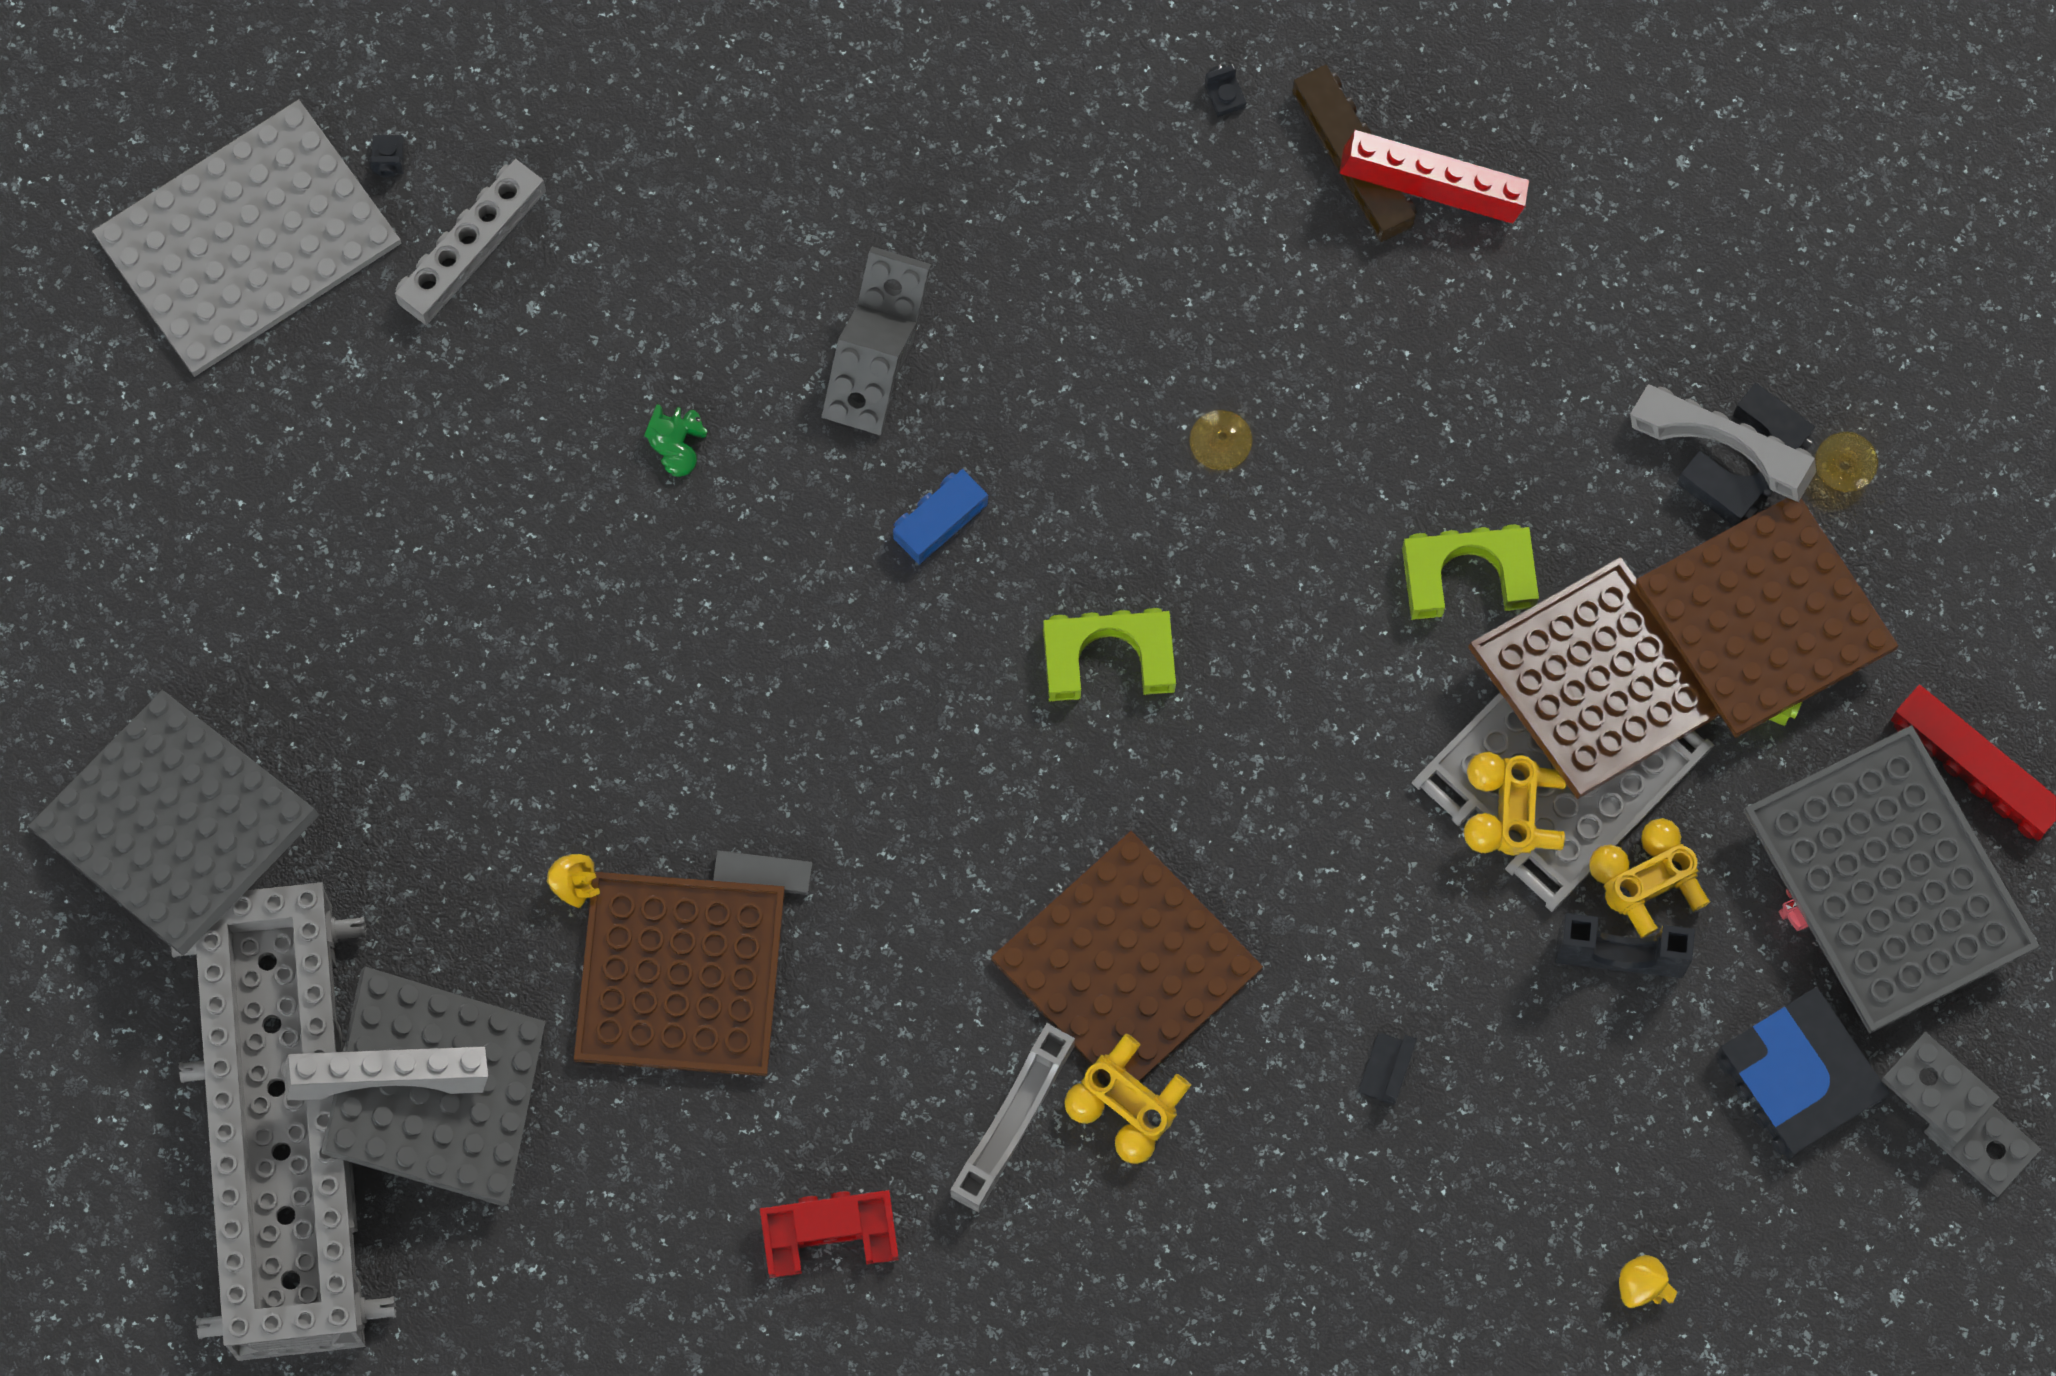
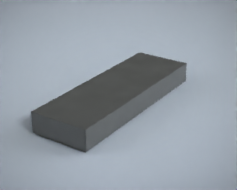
M717 850L713 881L785 886V893L809 895L813 863Z

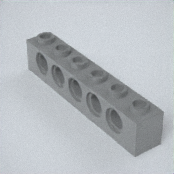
M516 158L510 165L506 164L500 169L496 176L497 180L490 187H485L481 190L476 198L477 202L470 210L465 209L459 215L454 228L450 232H444L439 237L436 248L430 254H425L420 258L416 265V270L410 277L405 276L398 283L395 292L398 304L424 325H428L546 192L544 180ZM506 192L516 193L512 199L501 198ZM486 214H493L496 216L495 219L490 222H485L481 220L482 217ZM467 236L476 238L471 244H463L461 242ZM446 259L456 260L452 266L445 267L441 265ZM427 281L436 283L431 289L421 288L422 284Z

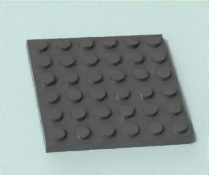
M365 966L360 972L343 1052L485 1047L488 1079L483 1093L449 1094L425 1087L380 1086L334 1094L321 1153L497 1205L505 1206L509 1204L545 1021Z

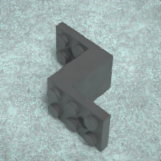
M873 246L871 247L858 305L838 339L821 418L881 436L885 426L895 377L914 343L931 264ZM887 280H897L901 284L902 289L894 290L890 288ZM857 392L862 394L866 402L858 403L854 401L851 393Z

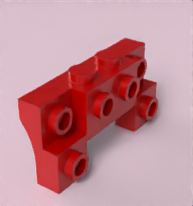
M889 1190L851 1196L848 1191L836 1192L831 1194V1198L818 1200L817 1196H807L799 1198V1203L760 1208L769 1278L802 1274L798 1248L863 1239L866 1265L899 1260Z

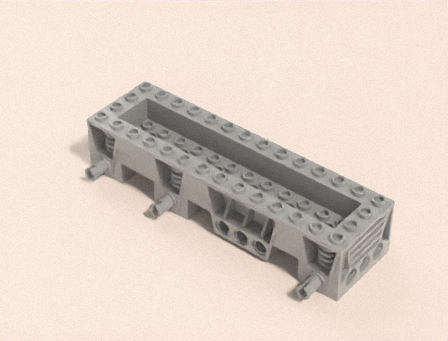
M323 882L247 890L184 955L197 954L204 1061L179 1062V1069L181 1070L179 1074L181 1083L205 1080L222 1314V1316L197 1318L196 1325L199 1326L197 1328V1335L199 1339L223 1336L224 1346L229 1349L238 1361L366 1347L364 1328L367 1320L396 1317L394 1296L365 1300V1297H362L361 1282L356 1276L353 1232L358 1231L352 1162L321 1153L334 1095L322 1099L286 1100V1090L279 1097H273L268 1093L271 1083L275 1081L285 1083L284 1068L288 1054L343 1052L345 1042H342L341 1028L336 1019L333 967H336V943H338V939L366 937V923L364 917L336 920L332 916V905L325 892ZM171 947L173 958L177 956H182L173 947ZM266 955H272L277 959L276 966L269 971L262 970L259 967L260 960ZM270 1018H278L281 1020L280 1030L273 1034L265 1032V1022ZM281 1144L288 1145L291 1149L289 1157L283 1161L276 1160L273 1157L274 1149ZM285 1208L293 1209L296 1214L294 1221L288 1225H282L278 1222V1214ZM288 1273H297L300 1276V1283L295 1289L289 1290L282 1285L283 1278Z

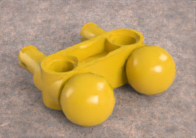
M1483 752L1473 756L1467 767L1469 782L1475 789L1483 792L1494 791L1499 788L1498 819L1491 814L1482 813L1471 817L1465 824L1464 837L1469 847L1479 853H1488L1497 849L1511 856L1521 853L1530 854L1535 848L1561 851L1564 847V831L1537 829L1535 825L1537 787L1566 788V783L1557 770L1539 768V764L1536 761L1523 755L1502 759L1499 755L1492 752ZM1517 769L1523 772L1525 780L1515 779L1511 770ZM1514 830L1520 833L1522 842L1513 841L1509 837L1508 832Z
M1664 818L1650 821L1642 831L1641 843L1643 849L1653 858L1629 870L1627 854L1620 847L1610 844L1600 846L1594 850L1589 861L1591 875L1598 882L1605 884L1603 887L1606 890L1605 899L1607 904L1615 911H1618L1619 914L1628 915L1640 938L1646 937L1658 929L1644 906L1646 901L1675 887L1681 890L1693 912L1710 903L1696 879L1699 870L1697 869L1695 853L1690 848L1680 844L1681 834L1679 828L1672 821ZM1672 861L1678 862L1682 867V871L1676 869ZM1620 887L1626 888L1630 893V897L1623 895Z
M1125 1034L1109 1055H1100L1097 1061L1088 1068L1085 1077L1081 1081L1082 1083L1076 1084L1068 1090L1065 1096V1109L1071 1119L1079 1123L1088 1124L1096 1121L1101 1116L1106 1103L1130 1123L1123 1126L1115 1137L1117 1154L1128 1163L1139 1164L1147 1161L1152 1156L1155 1150V1141H1158L1164 1131L1171 1126L1174 1118L1177 1116L1175 1106L1190 1088L1191 1084L1179 1074H1175L1162 1093L1155 1095L1125 1069V1065L1141 1045L1135 1038ZM1100 1069H1104L1110 1074L1111 1080L1108 1086L1101 1085L1097 1079ZM1151 1109L1158 1111L1161 1116V1123L1158 1127L1151 1125L1148 1121V1113Z

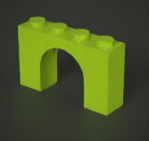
M1514 524L1504 526L1502 530L1490 531L1489 528L1481 527L1473 529L1471 533L1460 534L1456 530H1449L1440 533L1439 536L1417 533L1404 539L1402 551L1411 620L1443 616L1445 603L1441 571L1453 558L1468 554L1483 557L1496 568L1500 576L1505 611L1530 609L1538 603L1539 596L1529 527L1521 528L1520 525Z
M1149 608L1144 610L1143 613L1131 614L1130 611L1120 610L1107 616H1099L1098 613L1091 612L1082 614L1079 618L1054 615L1049 620L1043 621L1049 701L1081 699L1079 657L1088 644L1103 637L1122 639L1136 650L1141 663L1143 695L1175 692L1176 678L1169 611L1162 612L1160 608Z

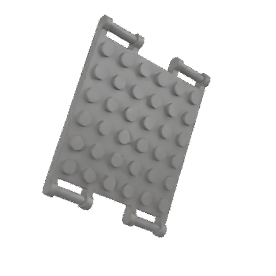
M1501 693L1412 782L1418 790L1422 788L1453 817L1451 820L1457 826H1460L1474 810L1480 814H1491L1498 819L1499 788L1494 791L1483 792L1475 789L1469 782L1467 767L1473 756L1483 752H1492L1499 755L1502 759L1523 755L1536 761L1539 764V768L1555 769ZM1693 731L1683 737L1696 749L1692 754L1676 741L1579 799L1575 797L1567 784L1565 789L1537 787L1535 807L1536 828L1564 831V847L1561 851L1535 848L1530 854L1521 853L1507 865L1505 870L1512 876L1515 874L1546 902L1545 907L1554 912L1591 873L1589 861L1593 851L1604 845L1612 844L1617 846L1680 780L1709 753L1714 744L1709 739L1704 740ZM1517 769L1511 770L1515 779L1525 780L1523 772ZM1435 773L1467 801L1462 808L1430 780ZM1514 830L1508 832L1509 837L1513 841L1522 842L1520 833ZM1528 859L1560 887L1556 894L1524 866Z

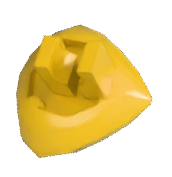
M570 854L556 860L548 869L547 883L551 891L571 906L581 908L587 898L600 894L599 888L594 889L592 887V879L596 878V874L594 872V862L587 855Z
M1639 1256L1626 1263L1621 1269L1619 1277L1620 1294L1623 1303L1628 1308H1635L1652 1300L1656 1304H1661L1663 1298L1668 1303H1673L1677 1291L1668 1283V1273L1658 1258L1653 1256Z

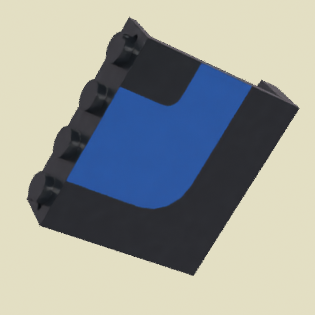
M1817 987L1725 1043L1716 1053L1719 1057L1717 1062L1726 1075L1731 1074L1737 1083L1735 1089L1744 1102L1749 1101L1755 1112H1753V1115L1759 1126L1763 1129L1767 1128L1773 1139H1771L1775 1150L1781 1156L1785 1154L1789 1161L1799 1151L1869 1107H1876L1890 1095Z

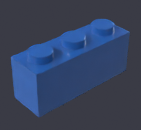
M961 469L956 475L950 473L941 482L940 489L933 495L928 493L922 497L917 504L918 508L910 515L908 513L903 514L894 524V540L918 565L988 505V494L964 469Z

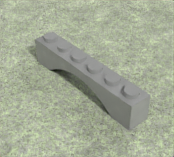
M1648 384L1630 413L1632 428L1658 440L1673 437H1699L1712 439L1734 448L1756 465L1765 477L1770 490L1797 502L1800 501L1816 473L1815 458L1808 451L1801 448L1793 449L1775 436L1766 437L1757 433L1748 424L1741 423L1739 425L1730 421L1721 412H1710L1703 409L1694 400H1683L1674 396L1670 390L1664 387L1656 388Z
M1046 1023L995 1119L952 1186L951 1198L978 1213L980 1212L1071 1054L1075 1038Z
M485 1047L288 1054L284 1068L286 1100L322 1099L350 1090L380 1086L425 1087L449 1094L483 1093L488 1079Z

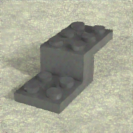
M1927 1032L1923 1033L1881 1080L1930 1123L1924 1133L1997 1198L2041 1150L2037 1144L1992 1106L1999 1096ZM1922 1070L1932 1071L1936 1076V1084L1932 1086L1924 1085L1919 1078L1920 1072ZM1988 1144H1998L2003 1150V1157L1998 1160L1990 1158L1986 1152Z

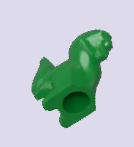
M657 404L644 436L648 438L652 448L663 456L661 463L665 466V470L673 476L682 477L690 474L697 463V456L694 450L683 443L686 435L705 438L708 431L703 427L701 418L696 411H688L682 419L681 408L677 407L672 417L663 415L661 405Z

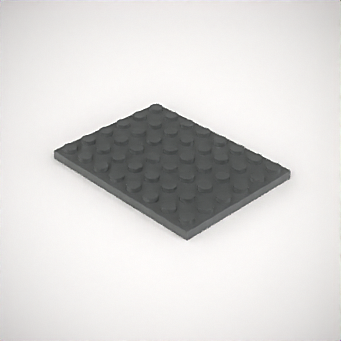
M161 690L28 827L184 956L316 820L319 813L187 708Z
M1912 725L1744 809L1747 819L1869 1034L2037 950L2040 946Z

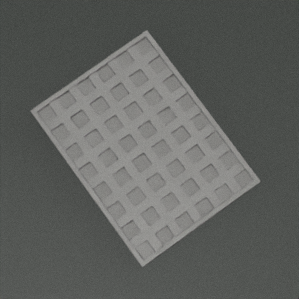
M299 99L92 230L100 245L194 377L401 244L398 235Z

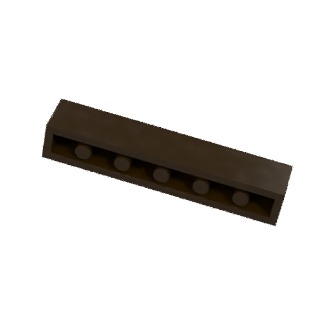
M1325 64L1294 79L1292 92L1340 172L1343 148L1354 130L1371 134V131L1365 122L1361 123L1356 115L1357 109L1353 100L1350 97L1346 98L1342 92V83L1337 73H1331ZM1341 174L1380 242L1413 227L1415 214H1417L1416 207L1409 197L1405 198L1401 191Z

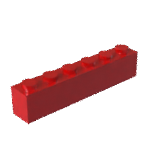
M1354 130L1343 148L1339 174L1512 224L1526 206L1529 180L1357 130Z
M1920 684L1895 711L1891 721L1898 732L1912 725L1930 757L1934 756L1941 761L1944 769L1950 775L1956 778L1959 776L1964 780L1974 795L1980 798L1984 797L1992 803V807L1997 814L2003 818L2009 817L2018 825V830L2029 839L2034 838L2039 842L2056 822V796Z

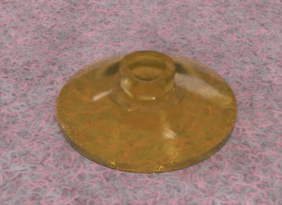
M1217 410L1209 412L1197 420L1191 431L1190 445L1193 454L1203 465L1216 470H1227L1240 465L1248 457L1252 447V433L1248 424L1239 415L1230 411ZM1224 432L1227 435V439L1219 440L1216 434Z
M1839 432L1829 436L1821 443L1816 453L1815 464L1820 478L1829 487L1842 492H1853L1866 487L1873 480L1878 468V457L1872 444L1861 435L1852 432ZM1847 462L1850 465V469H1842L1839 463Z

